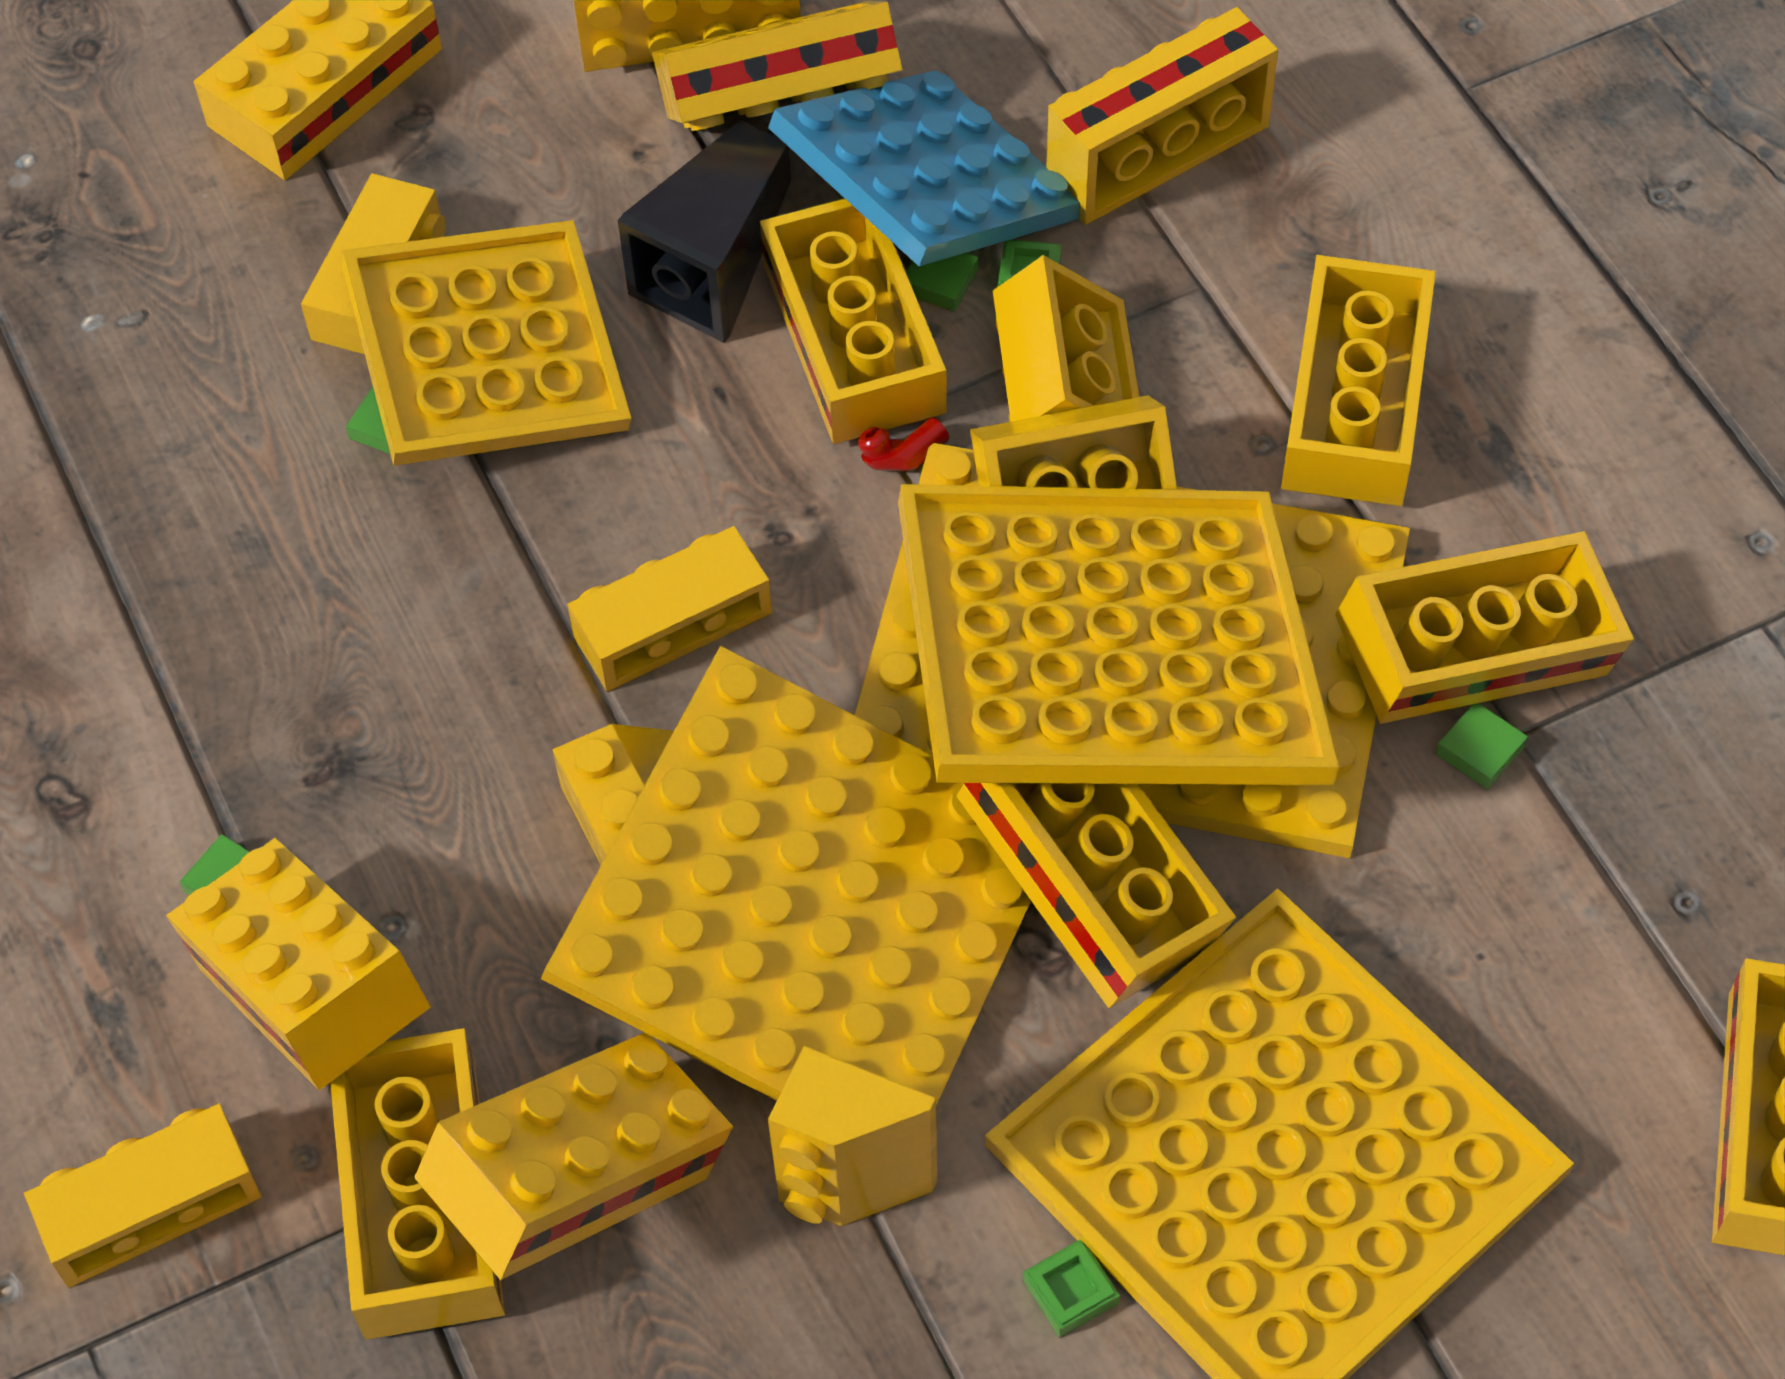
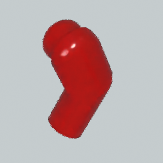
M929 418L906 439H890L886 429L878 427L869 428L860 435L858 446L863 452L861 455L862 461L874 470L912 471L925 461L928 447L933 443L944 445L949 441L950 436L940 421L935 418Z

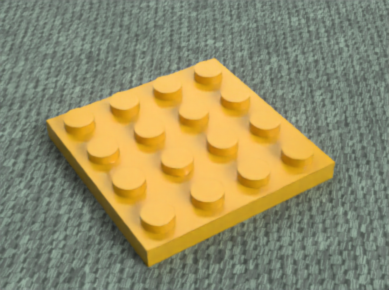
M574 220L342 250L341 264L393 466L629 431L632 419Z

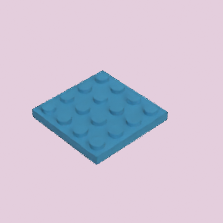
M938 70L887 81L883 86L872 89L863 87L776 108L768 127L918 266L1079 219L1080 202L1067 190L1068 183L1066 179L1060 174L1048 170L1046 165L1030 152L1029 147L1024 142L1010 135L992 119L991 114L985 108L976 105L955 86L954 81L950 77L940 73Z

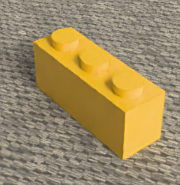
M371 173L301 302V308L312 341L365 355L341 264L342 250L444 237L446 220L440 214L435 189Z
M735 526L717 534L703 535L696 539L689 547L661 560L648 561L639 566L634 573L606 586L592 587L585 591L578 599L567 603L573 636L606 692L772 614L769 579Z
M220 1103L207 1109L196 1108L186 1111L177 1116L170 1126L144 1138L123 1140L112 1146L105 1156L79 1168L70 1167L55 1171L44 1178L40 1186L24 1192L51 1264L68 1288L263 1198Z

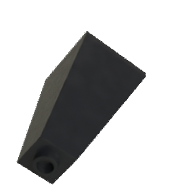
M740 120L625 211L617 221L628 295L725 343L732 333L762 256L760 221L777 217L791 182L789 147L772 131L761 130Z

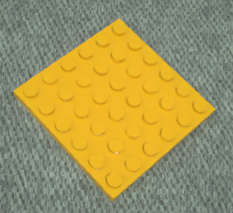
M901 484L898 506L937 783L1334 785L1339 764L1269 492Z
M720 646L550 958L541 979L776 1101L803 1047L806 1046L936 1098L937 1105L1031 900L956 797L964 783L936 782L932 755Z
M1278 888L985 1135V1147L1077 1241L1081 1240L1091 1250L1104 1269L1212 1379H1349L1570 1174L1574 1165L1573 1161Z

